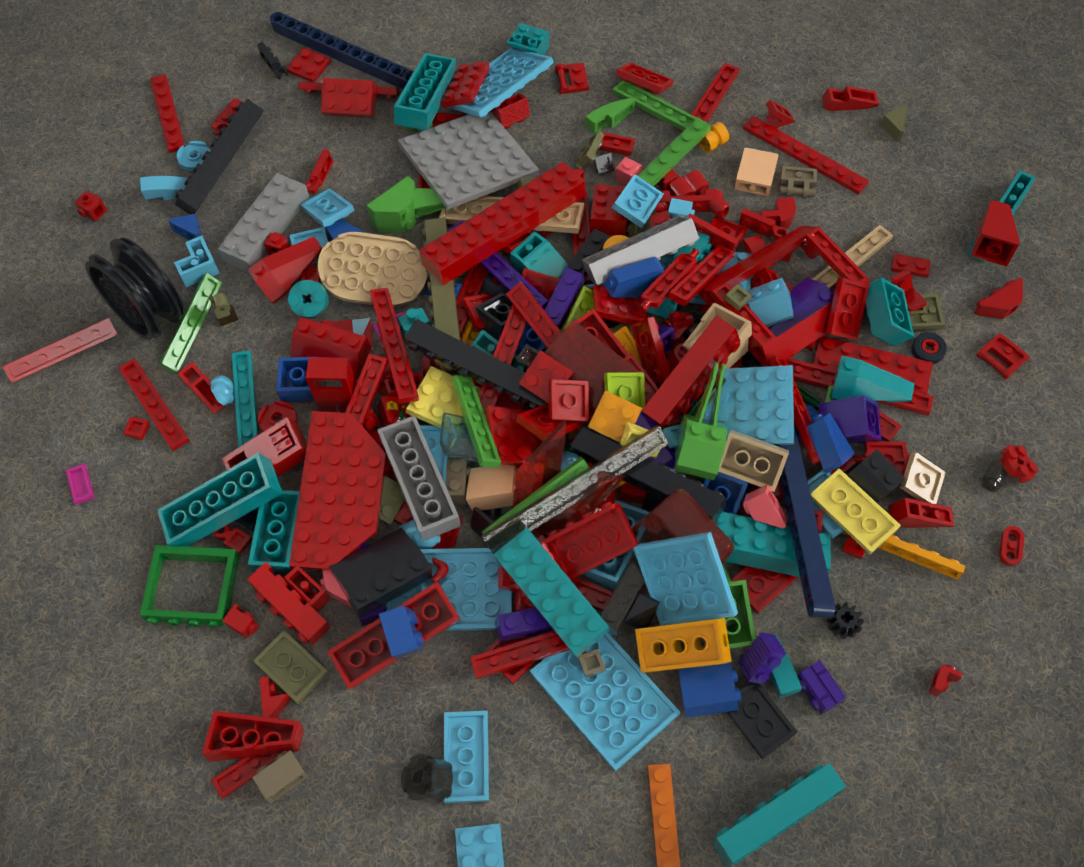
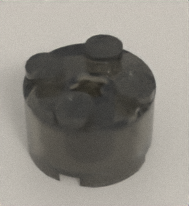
M417 754L410 758L411 762L407 767H404L401 774V787L403 792L409 796L408 798L419 802L437 804L451 796L453 783L451 763L426 754Z

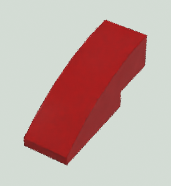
M846 86L844 90L828 88L822 96L824 109L831 111L869 109L879 105L876 91Z
M193 362L177 373L180 380L213 414L226 406L217 401L211 391V381Z

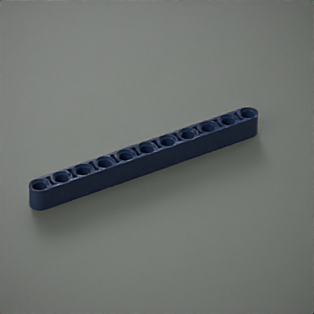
M275 12L270 16L275 33L404 90L414 72L281 12Z
M794 426V445H778V447L789 450V455L780 476V483L808 616L832 618L835 613V603Z

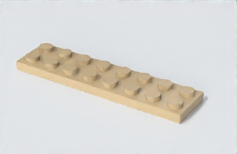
M482 196L449 210L443 209L439 218L445 217L447 224L456 225L460 221H467L504 197ZM575 202L533 230L578 234L584 212V203Z

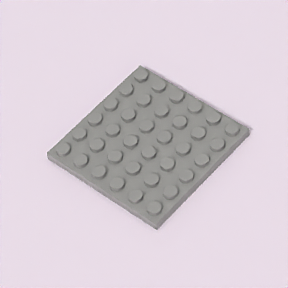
M491 111L481 118L469 114L398 140L399 147L447 210L518 183L520 178L539 175L538 167Z

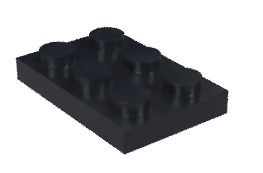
M751 682L740 690L742 701L738 702L739 710L726 712L761 759H764L798 733L759 683Z

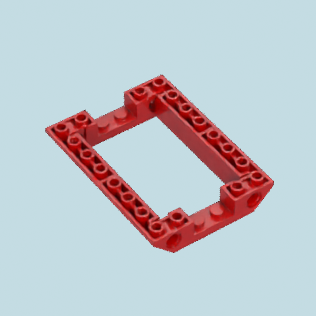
M800 226L715 276L698 293L709 307L716 303L751 321L752 335L748 338V350L763 367L771 366L769 361L771 357L780 356L785 357L787 360L826 335L832 302L776 337L746 304L738 311L724 300L725 295L733 287L799 247L805 251L804 253L810 260L820 255L841 278L867 285L870 284L869 278L820 227Z

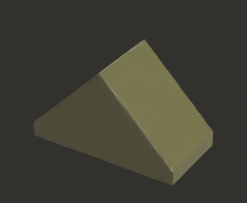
M906 105L884 115L881 124L897 142H900L904 132Z

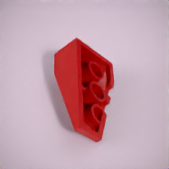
M315 236L261 259L251 266L248 271L268 299L275 303L291 290L290 286L296 279L299 280L301 278L303 270L307 266H311L323 248Z

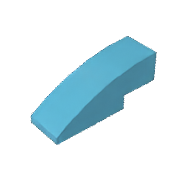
M177 176L141 177V192L145 200L163 197L164 200L176 199L175 196L180 188L182 190L185 189L186 185L184 183L187 178Z

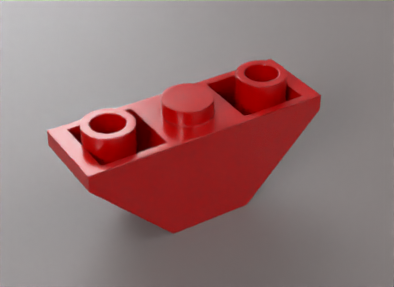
M1019 277L1014 281L1010 280L1002 289L994 290L988 298L983 297L976 304L977 308L974 313L979 316L1004 319L1017 311L1023 301V279Z

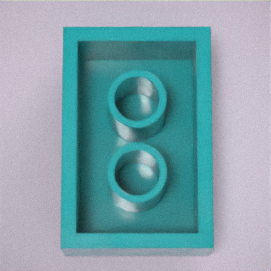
M882 277L868 284L870 286L866 299L867 316L870 320V331L873 336L893 346H898L913 338L914 333L904 290Z

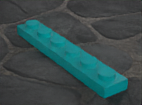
M250 350L232 353L238 448L258 436L253 361Z

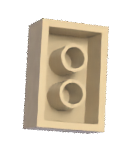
M730 430L718 471L759 487L768 484L771 491L775 492L789 455V450Z

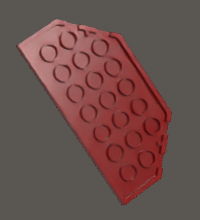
M312 411L289 563L291 568L300 566L303 569L330 570V565L336 564L353 554L361 547L360 545L378 532L387 455L351 413Z

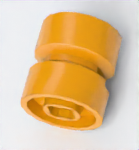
M716 122L711 125V131L698 145L706 153H709L718 146L728 142V130L721 122Z

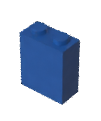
M730 662L678 669L686 718L739 710L738 702L742 701L739 688L735 689L734 682H738L736 668L731 669Z

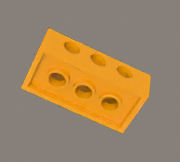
M725 618L635 629L641 673L732 662ZM702 638L706 642L705 648L701 644ZM681 641L685 644L684 650L681 647ZM661 643L664 645V652L661 650Z

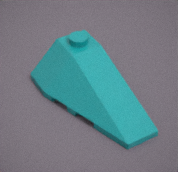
M841 356L830 399L839 400L865 395L873 401L911 402L915 383L862 360Z

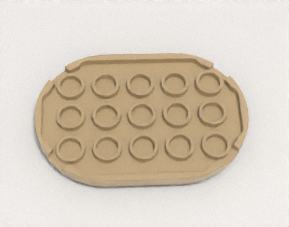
M347 232L338 235L337 238L328 242L323 247L318 259V272L323 286L330 294L347 302L372 305L370 290L388 288L393 307L403 306L412 302L421 294L427 281L426 268L422 265L419 250L414 244L402 238L362 232Z

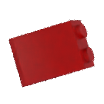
M991 200L979 224L970 256L1007 267L1020 244L1010 205Z

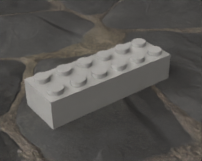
M276 173L218 247L222 260L249 272L248 269L267 255L264 242L270 232H277L282 235L301 210L300 204L310 198L306 185Z
M679 215L582 259L589 279L596 285L600 284V286H603L611 270L652 257H657L659 261L661 256L665 254L672 255L678 252V248L694 245V241L698 240L699 236L692 218Z
M415 415L378 429L380 441L422 542L460 527L458 513Z

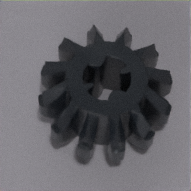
M847 602L843 606L839 603L835 605L834 616L826 619L827 622L831 623L828 627L829 630H836L835 636L842 633V638L846 639L848 635L854 638L856 633H860L864 620L859 618L862 615V611H854L856 605H853L851 608H849ZM842 618H846V619H847L846 622H847V621H849V622H848V623H845V622H844V619L842 620Z

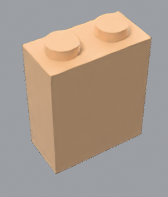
M745 147L736 178L735 190L769 196L779 154Z
M501 464L498 468L485 466L472 468L469 474L466 501L471 510L473 511L475 507L482 511L518 505L522 470L518 466Z

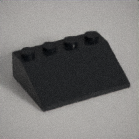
M402 528L329 566L330 571L358 618L363 617L432 577V567Z

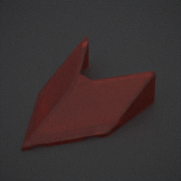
M565 420L554 429L516 471V487L512 509L561 472L567 425ZM617 473L587 479L510 539L515 538L526 528L533 535L563 529L565 528L564 525L574 520L576 522L583 520L582 516L594 511L619 485L625 475Z

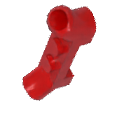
M706 189V195L670 196V191H661L664 195L654 209L658 213L668 212L671 199L675 198L693 202L692 209L695 210V213L712 212L718 218H723L729 213L730 205L723 200V192L717 189Z

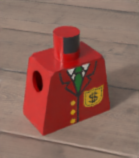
M381 396L378 411L383 427L412 417V415L406 413L409 403L399 404L396 396Z

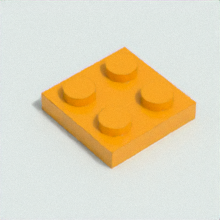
M605 390L588 427L621 442L626 423L635 424L642 407Z

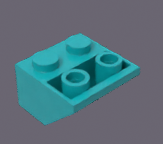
M519 23L508 39L507 45L512 48L545 55L549 48L550 32Z

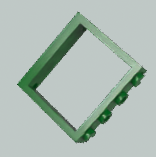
M155 545L140 616L146 623H153V625H158L159 622H166L170 626H179V623H185L190 627H199L200 624L207 625L210 628L220 627V625L226 626L222 620L230 611L240 555L236 549ZM163 560L227 563L217 613L152 610Z

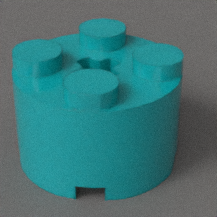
M299 281L291 288L288 303L297 315L315 317L321 315L329 305L328 291L317 281ZM311 295L310 299L312 302H307L306 296Z

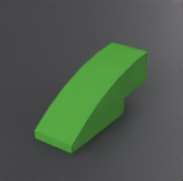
M622 99L594 110L586 116L585 127L594 134L606 125L612 129L635 111V99Z

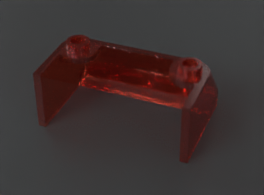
M683 489L674 490L632 528L633 533L642 525L652 533H658L665 528L673 538L711 532L721 564L734 552L732 541Z

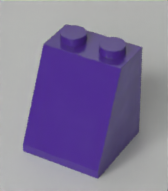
M861 395L818 403V415L822 413L825 416L830 413L848 443L882 441L878 403L872 399Z

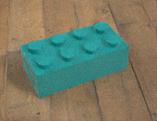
M282 490L281 495L259 506L248 566L253 573L265 562L271 566L275 575H287L294 569L289 566L300 491Z

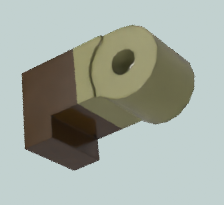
M218 293L210 298L221 326L238 320L233 305H229L225 294Z

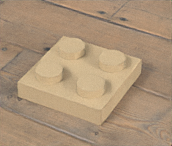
M912 453L903 476L905 480L902 481L900 488L919 501L936 504L946 472L918 453Z

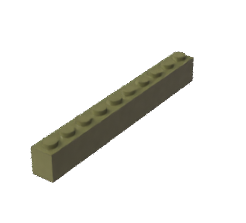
M445 217L424 220L425 228H422L423 238H426V241H423L424 246L448 232ZM426 269L427 278H430V281L427 282L428 290L432 292V295H429L430 307L433 306L430 314L432 321L435 320V324H432V327L461 341L454 279L442 285ZM435 359L436 365H440L441 371L457 370L453 367L451 369L446 368L441 364V361Z

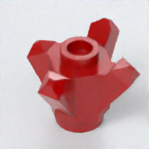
M675 311L674 313L671 312L668 319L664 318V326H671L675 329L674 341H678L684 332L693 327L694 324L693 317L689 312L680 313Z

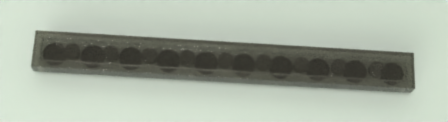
M659 426L653 427L481 535L492 554L494 555L524 529L528 528L529 531H532L667 446L669 443Z

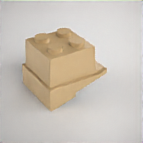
M714 303L685 341L683 348L689 351L717 315L736 328L741 340L737 351L732 352L728 357L725 369H729L748 351V338L752 335L751 321Z

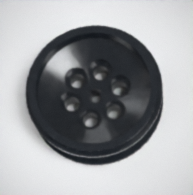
M125 237L113 239L110 242V249L114 264L112 265L97 254H92L89 256V261L85 264L87 274L104 301L132 331L146 340L158 338L161 335V329L155 315L178 323L185 313L183 301L168 276L139 245Z

